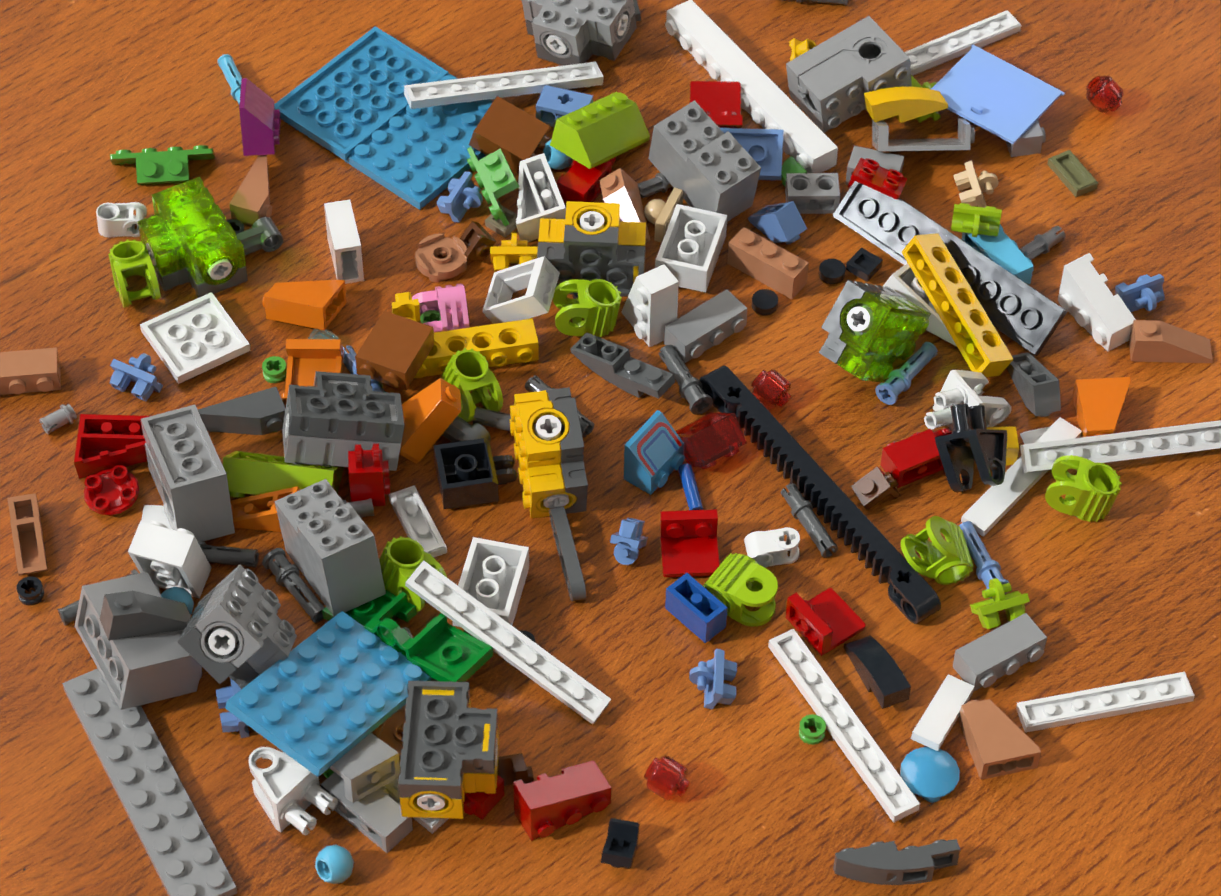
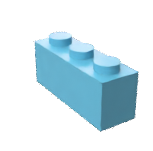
M1001 225L998 237L978 234L977 237H972V233L962 232L961 239L1028 285L1031 283L1034 269L1032 261L1024 256L1018 249L1016 242L1007 236Z

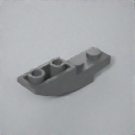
M586 333L571 348V353L593 372L638 398L646 393L659 399L675 383L674 374L634 359L630 356L629 349L590 333Z
M942 839L929 845L920 847L908 846L898 851L895 841L886 843L878 841L866 847L857 849L846 848L835 853L833 870L835 874L852 880L881 885H908L931 882L935 869L957 865L960 847L957 839L948 841Z

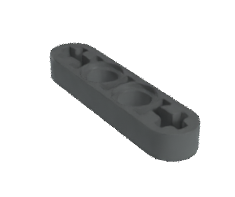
M565 508L549 509L551 527L571 602L586 599L585 583Z

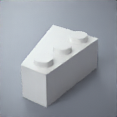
M544 153L522 160L519 164V199H517L518 218H516V226L520 240H527V242L539 239L540 218L565 219L566 207Z

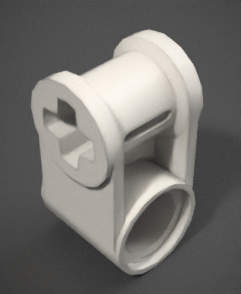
M103 203L96 210L98 231L104 237H140L147 231V225L144 222V218L147 216V208L142 203Z
M784 527L769 531H755L748 534L744 539L747 556L757 561L764 568L791 564L799 558L798 545L800 543V535L793 528ZM785 535H787V541H784Z

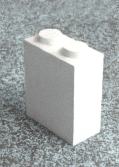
M343 200L325 203L327 239L337 280H345V284L364 281L361 243L351 201Z

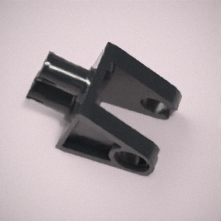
M968 404L951 406L954 431L949 435L935 437L936 446L950 488L956 493L971 489L974 459L980 478L985 485L996 486L1002 484L1005 478L1007 430L987 429L984 405L968 407Z

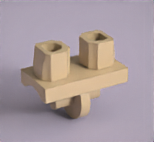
M972 161L964 163L966 170L953 175L958 191L972 187L970 190L959 193L961 202L970 204V206L985 208L987 205L983 192L992 194L999 184L998 178L995 174L988 173L987 171H982L978 177Z

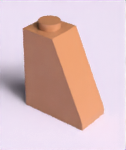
M990 699L983 701L972 700L961 705L958 721L980 780L1038 767L1041 754L1040 748Z

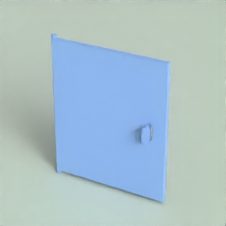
M972 45V49L932 90L940 91L948 104L946 109L1014 145L1061 95H1065V92Z

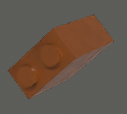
M497 96L475 128L469 145L485 155H489L501 148L510 168L519 173L520 161L537 156L536 152L538 149L543 151L545 144L550 139V137L546 136L550 126Z
M383 311L355 356L357 374L369 375L373 380L387 384L392 388L407 391L434 346L433 327Z

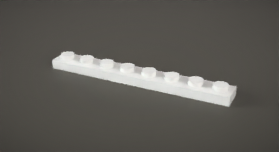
M596 62L404 85V95L411 109H421L424 107L495 99L497 96L503 98L541 93L545 85L566 90L603 85L604 76Z
M1221 420L1020 445L1023 472L1052 470L1054 461L1066 455L1079 456L1089 459L1094 463H1109L1221 449Z
M424 560L406 581L405 586L473 637L492 646L496 654L592 725L611 702L608 696Z
M792 629L770 639L768 647L816 715L823 718L826 723V729L893 823L918 811L920 807L918 800L797 632Z

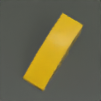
M891 87L864 93L866 108L874 123L894 116L897 117L900 123L948 108V104L940 91L928 88Z

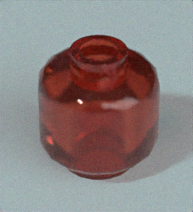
M1096 76L1087 84L1086 98L1099 112H1113L1121 106L1123 89L1110 76Z
M774 369L769 371L763 370L751 384V387H753L752 394L769 410L777 406L783 408L792 397L789 394L791 383Z
M663 756L660 759L654 758L644 775V778L647 780V789L667 801L674 799L677 795L682 797L691 781L687 780L688 768L669 756Z

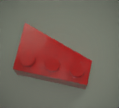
M80 414L74 465L79 479L97 474L102 470L111 469L117 465L127 467L146 462V441L143 436L141 419L150 416Z
M594 760L563 768L561 775L550 778L544 773L538 775V781L527 784H524L522 780L513 782L514 814L531 841L539 837L545 838L556 829L565 825L575 824L582 817L592 812H600L611 804V786Z

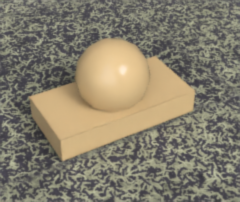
M673 188L667 202L661 199H654L646 204L644 213L647 220L655 224V241L663 242L676 204L683 205V190Z

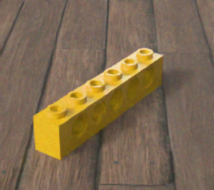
M915 235L904 248L902 254L971 371L981 372L985 377L1000 376L1014 359L940 235Z
M533 318L435 332L434 346L414 378L442 374L452 355H455L458 350L463 351L464 348L466 350L473 348L474 351H480V354L485 356L489 363L488 367L539 360V342Z

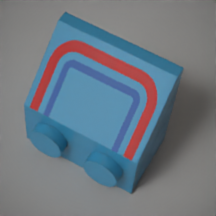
M659 410L624 445V480L649 495L658 487L661 488L674 469L678 470L685 459L683 455L684 442Z

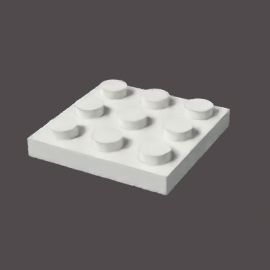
M212 292L140 324L141 332L178 384L250 351L249 342Z

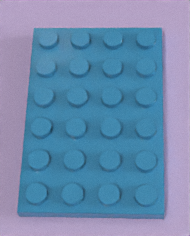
M375 26L275 103V109H280V118L344 161H347V156L354 151L357 145L365 143L372 137L374 131L381 130L389 123L392 117L398 116L406 110L408 102L404 95V85L440 81L443 76L449 75V73Z
M449 73V75L443 76L440 81L458 78ZM487 99L424 107L421 109H411L408 104L405 111L398 116L392 117L389 123L381 130L374 131L372 137L365 143L357 145L354 151L347 156L348 160L345 162L421 210L448 187L451 179H458L471 168L467 161L470 158L467 148L471 147L469 142L472 134L493 103V100ZM473 148L479 159L486 156L484 153Z
M341 611L291 650L289 656L284 661L278 660L228 699L225 709L315 776L319 777L406 704L408 681H431L432 677L424 673L420 667L408 661L402 653L385 644L378 636L366 630L363 625Z

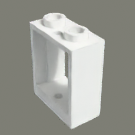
M543 256L494 272L482 312L493 324L530 319L549 313L560 274L559 271ZM527 288L525 296L511 300L513 292Z

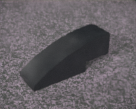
M867 636L844 644V649L868 692L873 691L882 709L909 700L911 690L909 682L893 658L872 636Z

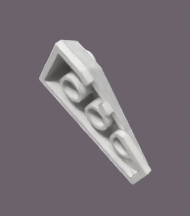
M908 263L890 276L883 287H890L906 297L902 305L908 308L906 313L911 322L957 347Z

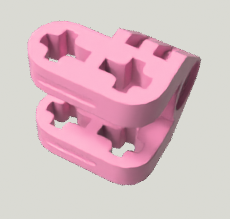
M456 284L454 287L446 285V288L438 286L435 287V291L417 293L412 297V300H419L420 316L429 310L440 312L441 321L423 323L432 326L434 333L469 328L466 294L463 284Z

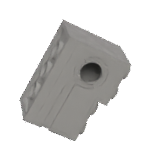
M870 16L786 63L790 97L823 133L837 127L848 118L858 115L862 110H867L864 93L891 87H912L910 58Z
M695 100L654 125L648 159L674 188L683 190V199L690 207L727 215L728 222L753 205L761 167L729 131L726 133L722 132Z
M196 405L142 418L141 424L146 441L145 449L149 471L163 501L165 513L172 530L177 531L178 528L186 529L194 534L198 542L235 533L227 474Z
M326 479L274 501L286 552L334 617L341 611L345 613L386 594L374 534L350 503L345 504Z
M148 572L82 586L75 628L120 710L197 692L199 679L202 677V666L178 643L184 630L109 641L100 621L104 595L137 591L161 597L157 583L152 581Z

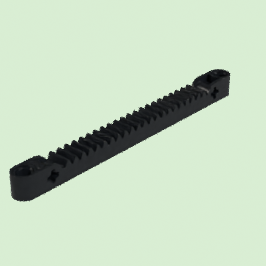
M723 365L699 379L705 394L711 396L713 400L712 405L725 418L738 420V429L744 428V435H751L750 442H757L758 450L764 449L763 456L770 457V464H777L776 470L778 472L784 471L783 478H790V484H796L800 493H804V499L810 500L813 508H817V515H824L823 522H831L830 529L832 531L838 530L837 537H845L844 545H851L852 553L858 552V560H865V568H872L873 576L879 575L878 582L880 584H889L888 596L909 621L917 624L941 609L940 599L933 588L911 567L908 561L727 366Z

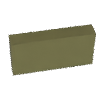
M1070 150L1048 158L1047 165L1075 197L1097 189V180Z

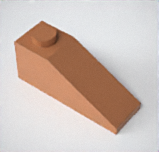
M267 155L258 156L229 203L231 219H237L249 227H252L258 219L263 217L270 218L272 214Z
M621 168L599 180L604 202L620 203V222L646 223L637 182ZM646 224V243H647L648 241H650V237H649L648 228H647V224Z
M1133 320L1129 338L1131 361L1212 363L1210 339L1163 321Z

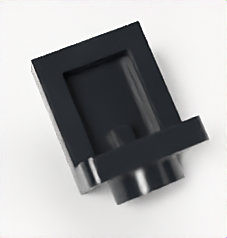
M615 818L610 819L601 863L610 864L617 868H631L638 845L639 823Z

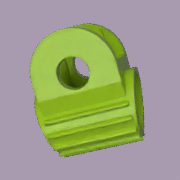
M128 239L114 245L108 255L117 292H119L123 307L126 308L132 305L131 301L149 296H152V299L155 300L161 299L158 280L146 245L142 241H129ZM132 275L143 276L146 279L147 286L142 290L129 292L126 289L128 287L126 278Z
M573 279L560 283L555 287L553 303L557 308L561 309L555 316L556 328L561 333L569 336H584L586 333L597 337L608 335L610 331H613L622 299L620 297L621 291H618L617 286H614L612 282L602 279L591 281ZM578 293V298L570 299L567 295Z
M464 348L463 351L458 350L455 355L453 354L441 377L460 389L461 412L458 416L466 422L473 420L476 409L475 404L481 402L485 409L497 412L503 406L502 391L494 373L488 368L489 363L485 356L480 354V351H474L473 348L471 350Z
M1066 455L1057 458L1053 463L1052 475L1057 481L1048 486L1045 499L1053 509L1059 512L1076 516L1084 521L1098 522L1099 519H1104L1108 515L1121 490L1122 482L1119 481L1120 476L1117 475L1116 470H1113L1106 464L1094 463L1089 459L1079 456ZM1075 469L1077 474L1072 475L1067 470Z
M933 516L927 520L926 528L918 534H908L902 538L901 549L911 567L921 575L934 578L935 582L939 584L957 583L960 580H964L966 576H970V572H973L972 567L974 566L963 531L960 526L939 516ZM915 550L920 554L922 559H920L917 556Z
M400 536L397 539L393 537L391 542H387L379 559L385 590L396 596L402 591L405 592L408 602L416 606V612L418 613L424 608L425 600L405 586L406 581L423 560L445 577L447 575L438 561L425 552L421 544L416 540L410 539V537L403 538Z
M730 553L703 585L704 588L727 607V616L743 625L761 626L769 622L774 616L776 607L774 598L778 590L777 579L771 571L761 566L749 556ZM744 605L761 608L757 611H749Z

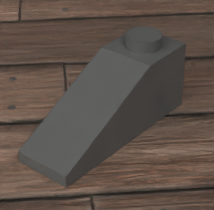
M1029 352L1013 355L1014 360L1007 366V370L1025 406L1035 416L1040 417L1049 416L1052 412L1060 411L1059 380Z
M272 387L198 409V412L206 430L209 432L265 435L283 429L285 406L277 387Z
M137 591L105 594L100 614V621L108 641L184 630L191 618L185 603Z

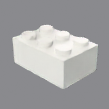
M676 204L655 260V268L665 264L679 281L678 287L706 293L726 238L727 215Z
M140 521L128 550L139 572H148L152 581L157 583L160 588H184L192 597L200 599L211 571V566L194 534L182 528H178L177 531L168 529L166 525L157 521H151V523Z
M473 537L458 586L510 625H513L529 570V547ZM453 622V626L460 627L455 622Z

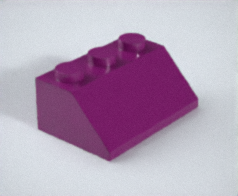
M242 78L239 111L243 155L275 154V145H280V109H275L274 100L247 78Z

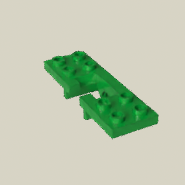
M385 590L386 594L345 612L363 625L366 630L378 636L385 644L406 656L408 661L420 667L428 676L440 682H466L494 655L492 646L450 625L447 622V616L442 613L437 617L435 616L419 634L411 638L404 627L401 629L392 620L396 616L405 622H409L417 614L416 606L408 602L407 594L403 591L396 596ZM327 607L322 610L324 619L330 621L334 618Z

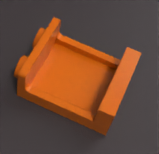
M286 339L285 349L288 361L285 393L282 394L285 409L289 384L305 387L313 386L316 371L343 372L344 349L340 339Z

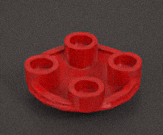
M117 465L111 469L89 475L84 482V499L91 510L102 515L110 516L126 511L136 502L140 492L137 479L123 465Z

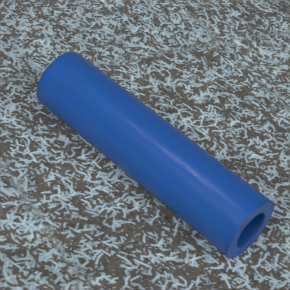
M688 463L680 465L678 470L689 510H704L692 465Z

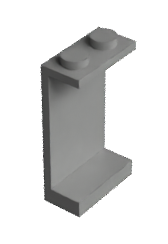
M958 118V138L888 139L889 126L886 122L881 120L874 123L872 119V145L877 151L970 150V143L975 141V130L971 128V124L964 118Z
M370 733L334 763L330 769L344 779L345 798L355 803L399 777V753Z

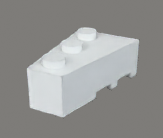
M1088 253L1064 266L1058 302L1062 308L1067 310L1076 319L1081 327H1084L1093 336V339L1098 344H1101L1107 351H1110L1129 341L1133 320L1136 319L1118 294L1113 296L1105 284L1108 281L1104 273L1098 274L1091 264L1094 258Z
M665 264L636 277L622 309V314L634 327L637 337L643 339L649 347L664 341L665 326L677 320L679 281Z

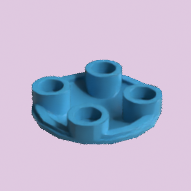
M929 747L914 749L905 756L901 763L900 777L912 793L924 797L928 802L934 803L939 801L941 797L953 791L959 782L960 770L956 760L948 752L941 749L938 751Z

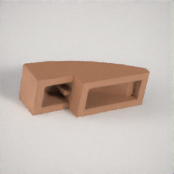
M36 493L7 498L18 575L22 576L47 571L43 530Z

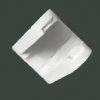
M951 370L941 391L934 396V411L926 413L927 416L924 417V422L927 428H931V430L948 426L951 431H954L951 406L968 404V407L984 405L987 427H993L1004 421L1011 413L1012 408L1004 398L981 396L984 393L982 389L989 383V380L981 372Z
M260 747L250 754L248 761L250 771L255 778L252 781L254 794L274 827L280 833L291 823L303 835H307L310 832L306 828L308 827L312 831L317 823L316 818L304 811L309 805H315L325 815L331 813L328 807L334 810L337 806L338 799L320 787L318 777L286 753L270 747ZM262 757V759H270L273 763L269 768L260 769L256 766V761Z

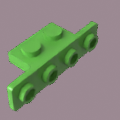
M197 145L192 150H183L182 147H169L167 151L157 152L155 148L142 149L141 153H131V150H118L116 154H110L112 165L136 164L138 185L190 182L189 160L215 159L214 150L207 145Z
M472 146L467 148L470 158L467 159L468 164L474 173L478 172L474 177L481 189L485 187L481 192L488 205L492 203L489 206L490 212L495 220L501 219L504 226L509 225V221L498 198L518 188L519 185L504 153L500 148L479 159Z

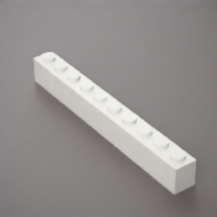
M692 0L667 10L665 23L667 32L680 42L683 49L688 50L694 56L696 62L701 64L713 79L717 81L740 82L741 108L745 109L752 116L753 120L764 129H780L784 131L783 151L786 154L792 156L807 173H822L836 165L838 147Z

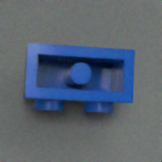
M688 573L666 588L665 609L704 643H707L726 628L727 607Z

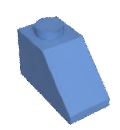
M794 201L767 205L748 217L749 222L774 243L785 242L786 244H791L800 238L799 234L807 229Z

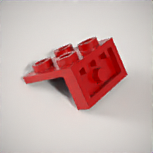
M690 82V103L695 100L719 128H742L740 82Z
M860 158L847 187L850 188L854 181L898 200L907 182V178L903 177V174L897 170H888L881 167L873 159Z
M717 509L660 511V543L664 577H682L686 573L690 576H711L720 566L717 542Z
M832 588L826 589L808 601L803 600L797 592L787 598L785 618L820 656L825 655L865 630L866 624Z

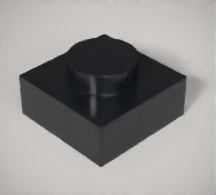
M861 247L846 263V270L868 282L882 267L883 259Z

